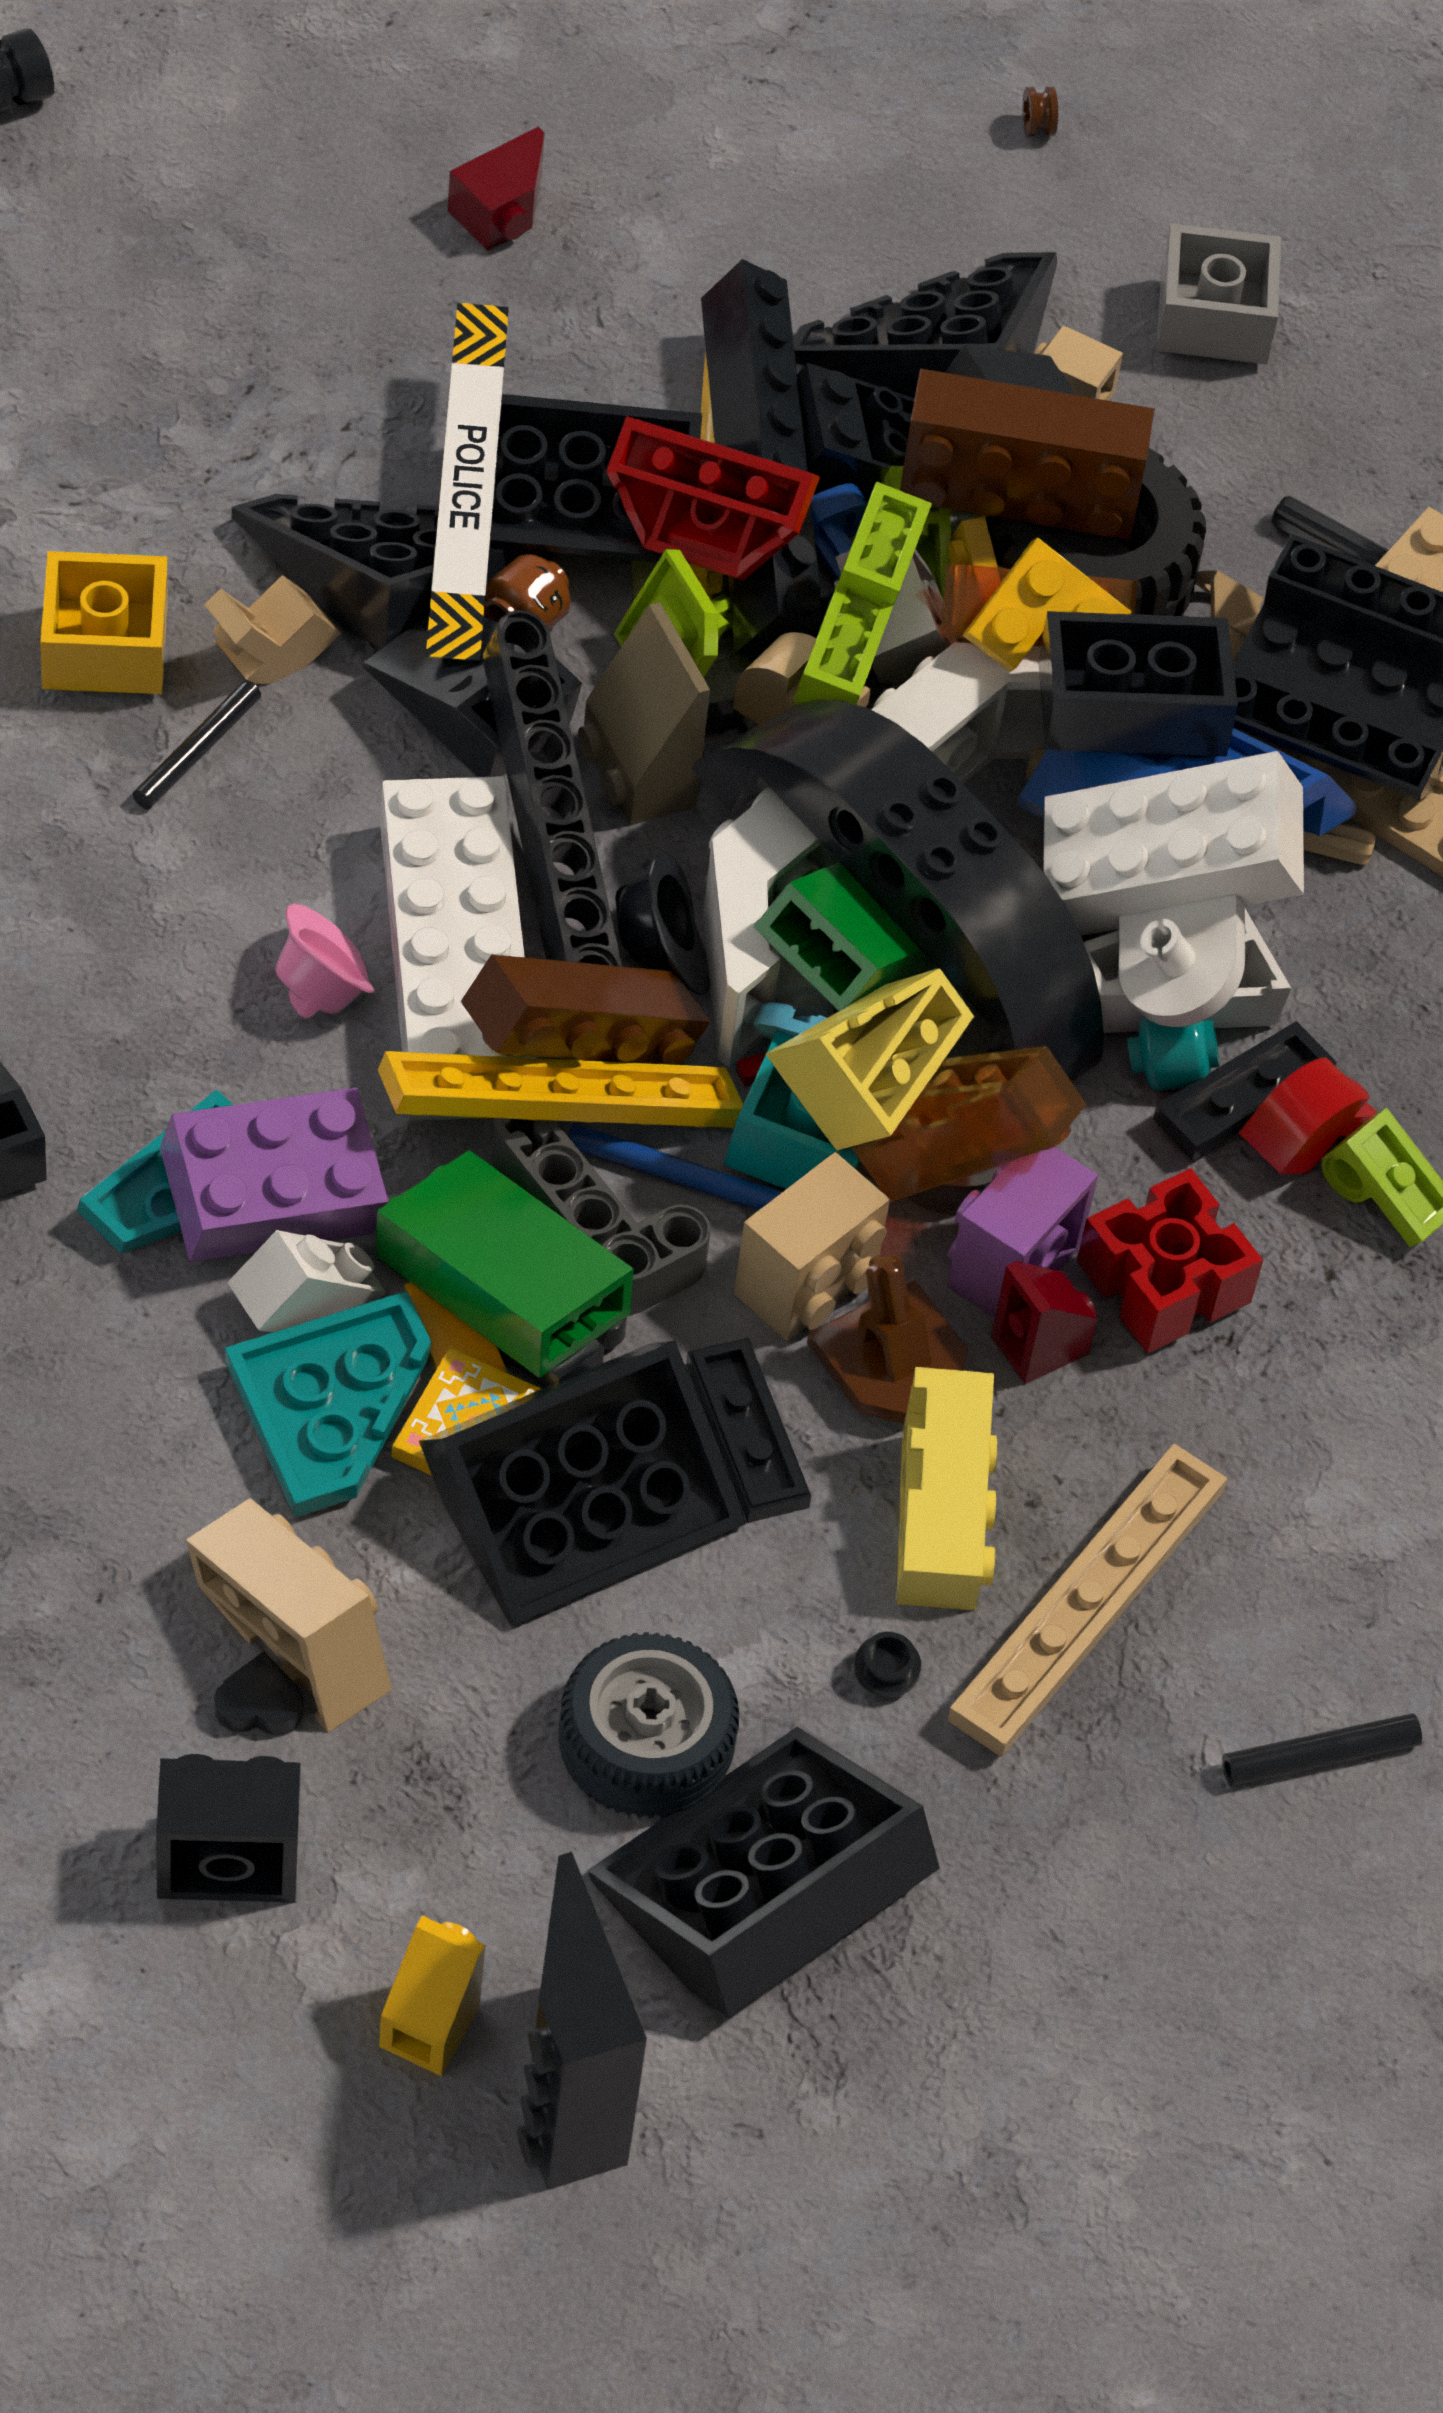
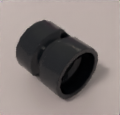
M24 28L3 35L0 40V114L9 112L12 100L20 106L23 104L30 105L51 98L54 94L53 71L45 48L37 34L30 28Z

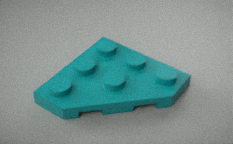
M408 1291L225 1347V1364L295 1518L357 1498L430 1357L431 1340Z

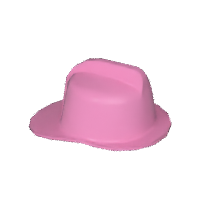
M292 904L286 908L285 917L290 934L276 963L275 971L280 981L289 989L290 1003L301 1017L309 1018L318 1010L329 1014H337L343 1011L363 991L367 993L375 991L373 985L369 982L365 963L360 952L335 924L320 913L303 905Z

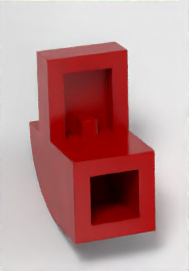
M1325 1057L1305 1064L1283 1080L1261 1103L1239 1134L1280 1174H1306L1314 1169L1339 1136L1350 1135L1377 1111L1367 1102L1369 1099L1367 1091L1355 1080L1345 1076Z

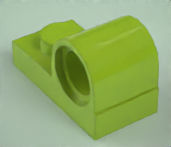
M1387 1107L1367 1119L1322 1159L1321 1167L1324 1177L1333 1190L1344 1199L1354 1203L1362 1202L1372 1197L1410 1248L1423 1242L1443 1224V1180Z

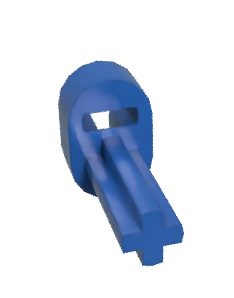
M848 483L813 495L811 500L816 552L835 581L839 580L841 575L835 557L850 551L852 543L849 537L857 533L868 504L858 487Z

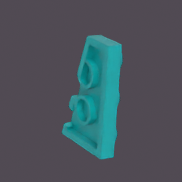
M216 1089L189 1111L230 1106L233 1104ZM166 1130L79 1199L77 1212L121 1254L181 1232L160 1150Z

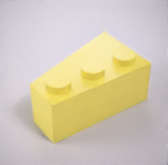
M939 968L885 984L765 1055L837 1151L891 1136L969 1025L974 1015Z
M915 1367L901 1437L897 1605L975 1611L980 1587L992 1586L995 1568V1547L985 1546V1530H993L996 1512V1491L988 1490V1475L994 1474L997 1457V1435H991L994 1373Z

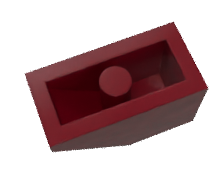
M539 127L451 170L449 173L447 211L487 251L508 240H515L526 231L532 229L542 176L545 133Z
M1015 1261L1007 1265L1005 1269L991 1338L1023 1383L1027 1384L1089 1355L1098 1320L1097 1313L1087 1294L1083 1291H1077L1063 1272Z

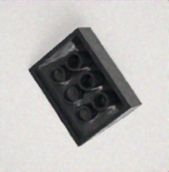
M502 394L489 546L658 562L662 555L643 547L624 509L618 489L613 487L606 470L626 416L700 439L702 413Z
M676 1341L647 1344L419 1440L441 1500L510 1625H516L746 1524Z
M796 1727L728 1773L719 1786H716L715 1790L706 1798L700 1799L697 1804L685 1810L679 1809L677 1813L667 1815L587 1871L590 1881L684 1986L730 2018L845 1935L858 1928L862 1923L900 1896L909 1892L917 1884L939 1870L940 1866L925 1811L921 1804L804 1730Z
M572 1852L558 1856L536 2029L528 2032L532 2062L524 2065L525 2078L529 2089L527 2095L521 2096V2108L525 2124L517 2128V2136L523 2158L529 2169L539 2166L548 2190L628 2165L647 2037Z

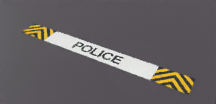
M457 303L426 657L480 661L509 307Z

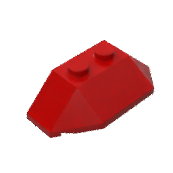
M626 416L606 470L613 487L618 489L624 509L645 549L663 555L666 549L680 550L689 564L741 581L746 579L799 534L820 479L819 476L810 472Z

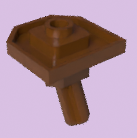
M878 1255L870 1259L869 1267L865 1272L870 1302L808 1332L807 1344L859 1414L904 1424L915 1367L964 1371L968 1348L917 1281L913 1280L906 1284L902 1261L894 1255L888 1257Z

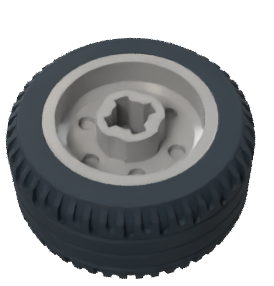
M644 1632L643 1635H638V1633H632L630 1636L622 1635L620 1639L613 1638L608 1643H602L599 1648H594L578 1663L570 1675L561 1701L558 1729L560 1753L573 1781L578 1783V1787L582 1791L584 1790L588 1797H594L595 1802L598 1804L602 1803L605 1808L610 1809L612 1807L615 1809V1812H624L628 1816L637 1814V1817L641 1818L642 1816L654 1818V1815L665 1817L667 1814L677 1813L679 1809L685 1810L697 1804L700 1799L710 1795L716 1786H719L731 1766L739 1727L738 1700L731 1680L723 1667H719V1663L716 1659H712L708 1652L703 1653L701 1647H695L690 1641L684 1642L680 1637L673 1638L669 1634L661 1636L660 1633L656 1632L655 1634Z

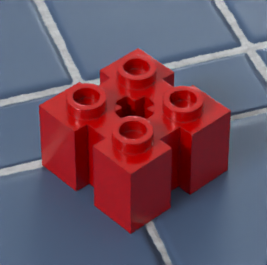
M1192 1168L1150 1187L1145 1206L1137 1209L1131 1200L1127 1198L1087 1217L1076 1261L1104 1298L1112 1294L1121 1295L1123 1302L1119 1318L1147 1354L1189 1334L1193 1317L1197 1313L1204 1315L1209 1323L1250 1304L1263 1263L1262 1257L1235 1223L1221 1229L1215 1222L1220 1204Z

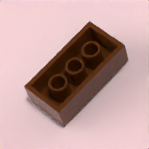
M920 369L900 491L932 503L931 507L1130 540L1147 461L1155 408Z

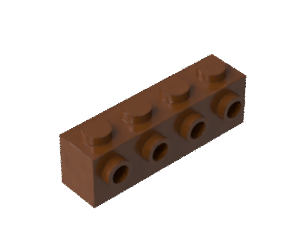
M491 954L460 1001L482 1032V1038L487 1046L496 1053L505 1056L524 1055L546 1057L549 1059L563 1058L588 1061L682 1065L684 1060L691 1055L695 1044L711 1022L676 973L672 971Z

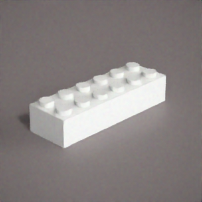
M504 776L383 780L380 827L402 1052L536 1058V1056H505L496 1053L484 1042L482 1032L460 1002L491 954L524 957ZM408 1114V1121L471 1118L435 1115L415 1116Z

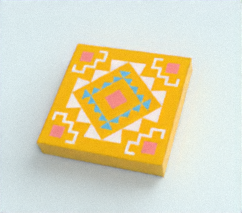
M449 1347L392 1445L391 1458L432 1476L419 1440L536 1392L541 1388Z

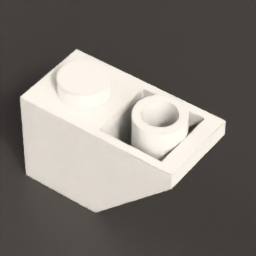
M276 1230L227 1282L257 1329L271 1333L379 1300L386 1293L372 1272L374 1264L371 1258L357 1245L349 1242L343 1244L323 1240L310 1234L304 1236Z

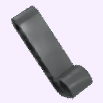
M494 1118L492 1164L494 1168L634 1269L630 1315L643 1312L692 1286L702 1278L706 1270L711 1235V1224L703 1212L689 1205H673L637 1223L555 1120ZM586 1228H595L598 1230H589ZM674 1245H683L686 1247H677Z

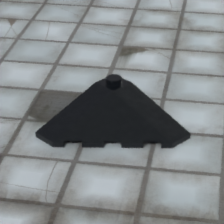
M1001 253L984 259L985 268L974 271L968 278H960V274L954 270L918 283V292L904 297L900 303H893L892 297L885 295L850 308L851 317L837 321L832 327H825L824 322L821 320L802 325L793 337L796 364L804 366L806 363H810L831 371H839L846 376L876 386L887 387L894 392L915 398L920 369L946 373L953 359L964 345L1034 354L1058 263L1057 253Z
M273 494L232 506L231 518L346 631L368 641L372 648L381 650L430 613L439 506L417 504V513L413 514L402 510L380 511V502L335 498L334 508L321 504L298 505L297 495ZM489 546L486 583L519 556L536 555L541 557L547 552Z

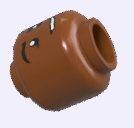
M521 555L486 583L484 616L499 623L501 618L509 612L516 610L529 611L539 616L549 630L569 613L571 598L567 575L555 562L546 561L536 555Z

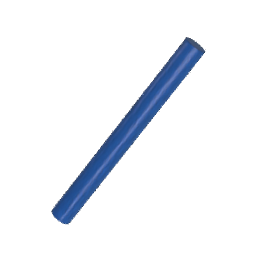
M577 1123L572 1124L568 1134L570 1140L581 1152L758 1211L782 1193L781 1191Z

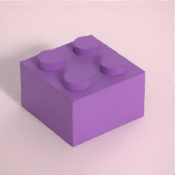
M1035 1135L1019 1153L1015 1150H1010L999 1162L993 1173L992 1182L982 1193L978 1190H973L964 1199L956 1213L955 1222L959 1224L957 1237L953 1241L947 1255L952 1260L947 1287L995 1318L1007 1265L1020 1261L1060 1271L1080 1248L1098 1174L1038 1135Z

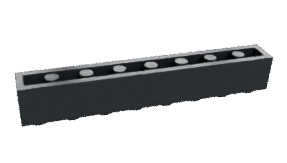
M742 259L701 297L714 440L716 444L808 472L787 280L773 271L765 270ZM811 503L801 530L796 537L743 581L728 576L735 653L752 661H755L783 634L797 632L817 638L824 620Z

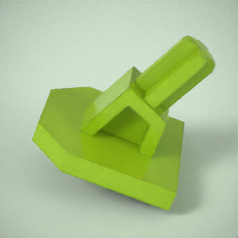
M666 549L614 632V636L622 647L647 607L660 602L704 678L718 656V639L722 633L733 628L730 596L721 594L710 600L681 551Z

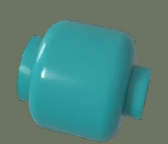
M1143 1016L1139 1022V1036L1127 1038L1132 1073H1145L1148 1085L1155 1091L1185 1088L1198 1079L1206 1077L1211 1072V1068L1220 1067L1213 1019L1203 1020L1188 1026L1168 1027L1151 1022Z

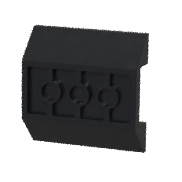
M1290 534L1268 576L1264 604L1233 660L1238 703L1233 727L1421 800L1436 789L1443 775V592Z

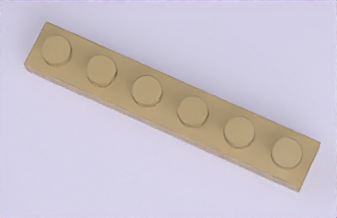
M1174 1443L950 1707L947 1721L1002 1758L1223 1494L1228 1478Z

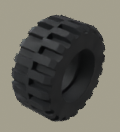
M1149 448L1131 538L1126 540L1111 537L1125 545L1131 552L1116 556L1087 555L1067 548L1051 536L1060 532L1074 530L1041 526L992 516H985L1001 581L1006 577L1030 542L1038 537L1131 610L1130 614L1182 616L1189 606L1190 597L1194 592L1204 548L1206 517L1201 512L1202 503L1193 487H1186L1188 480L1173 464L1167 467L1163 464V456ZM1043 632L1036 641L1042 643Z

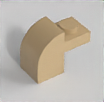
M283 575L249 608L221 588L204 604L219 623L212 629L217 637L215 642L244 678L255 684L273 683L305 668L341 634L314 599Z
M797 632L786 633L778 637L738 677L733 708L760 725L788 708L799 704L793 702V698L816 638ZM865 685L857 705L862 707L868 705L871 690Z

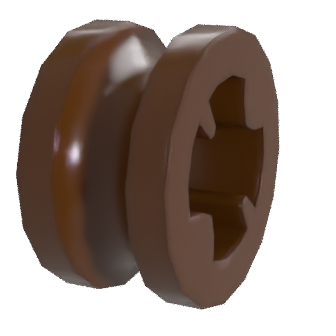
M1034 87L1025 88L1022 102V119L1026 136H1035L1038 130H1043L1046 136H1055L1058 126V98L1055 87H1045L1042 93L1036 92Z

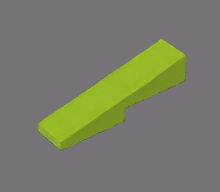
M876 481L793 702L800 704L823 699L842 700L857 705L932 503Z

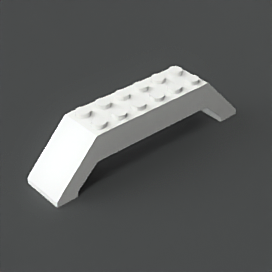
M954 642L937 657L929 656L917 666L912 677L896 690L890 688L882 693L871 710L896 722L920 740L965 784L993 759H1029L1034 747L1045 748L1038 665L1041 646H1032L1017 668L1008 672L973 643ZM770 787L765 788L756 797L751 808L735 821L729 819L723 822L716 829L709 842L711 852L708 874L704 881L706 892L703 923L717 1059L728 1068L765 1038V1036L756 1031L754 1023L761 1005L775 1002L781 958L769 949V942L754 928V925L789 882L839 862Z

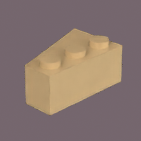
M249 1498L186 1539L198 1587L249 1644L261 1638L283 1662L279 1667L296 1684L300 1682L315 1698L318 1710L315 1713V1719L328 1733L392 1690L374 1614L378 1612V1605L372 1592L361 1580L355 1578L351 1581L336 1569L329 1555L321 1547L314 1546L311 1548L298 1538L289 1522L283 1516L277 1513L273 1516Z

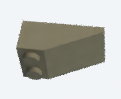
M660 602L647 607L586 699L584 726L578 729L579 744L584 757L589 762H596L602 773L603 787L609 802L613 806L619 804L630 826L691 808L697 804L700 778L692 768L695 761L701 758L703 754L710 688Z

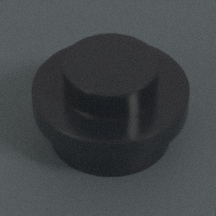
M881 1632L861 1644L855 1656L854 1672L859 1683L869 1692L882 1697H896L910 1691L918 1682L921 1672V1658L907 1637L896 1632Z

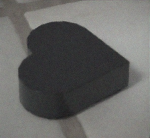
M264 1651L223 1680L217 1687L214 1695V1709L217 1720L228 1730L236 1732L249 1731L258 1727L266 1733L274 1735L286 1734L299 1725L303 1716V1693L296 1683Z

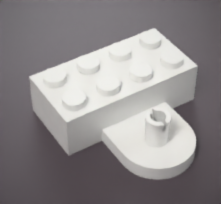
M1278 751L1045 797L1044 874L1063 900L1081 936L1119 929L1120 983L1126 997L1146 1019L1162 1026L1182 1027L1196 1024L1217 1013L1233 997L1244 973L1245 906L1304 895L1303 786Z

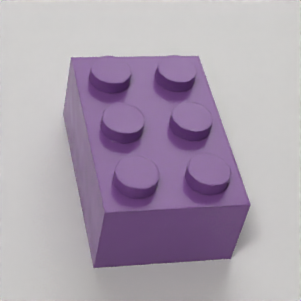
M357 1087L175 1113L170 1118L160 1145L189 1262L256 1252L276 1230L304 1236L310 1234L328 1241L374 1234L377 1228V1210L389 1202Z

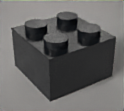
M187 1754L178 1759L160 1758L156 1827L157 1899L296 1903L301 1762H284L272 1756H258L248 1761L214 1760L202 1754Z

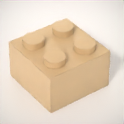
M834 1152L744 1221L734 1295L787 1342L806 1327L810 1330L817 1328L829 1317L835 1304L850 1292L859 1294L868 1288L865 1272L869 1267L870 1259L880 1255L882 1242L887 1234L885 1224L890 1199L839 1154Z

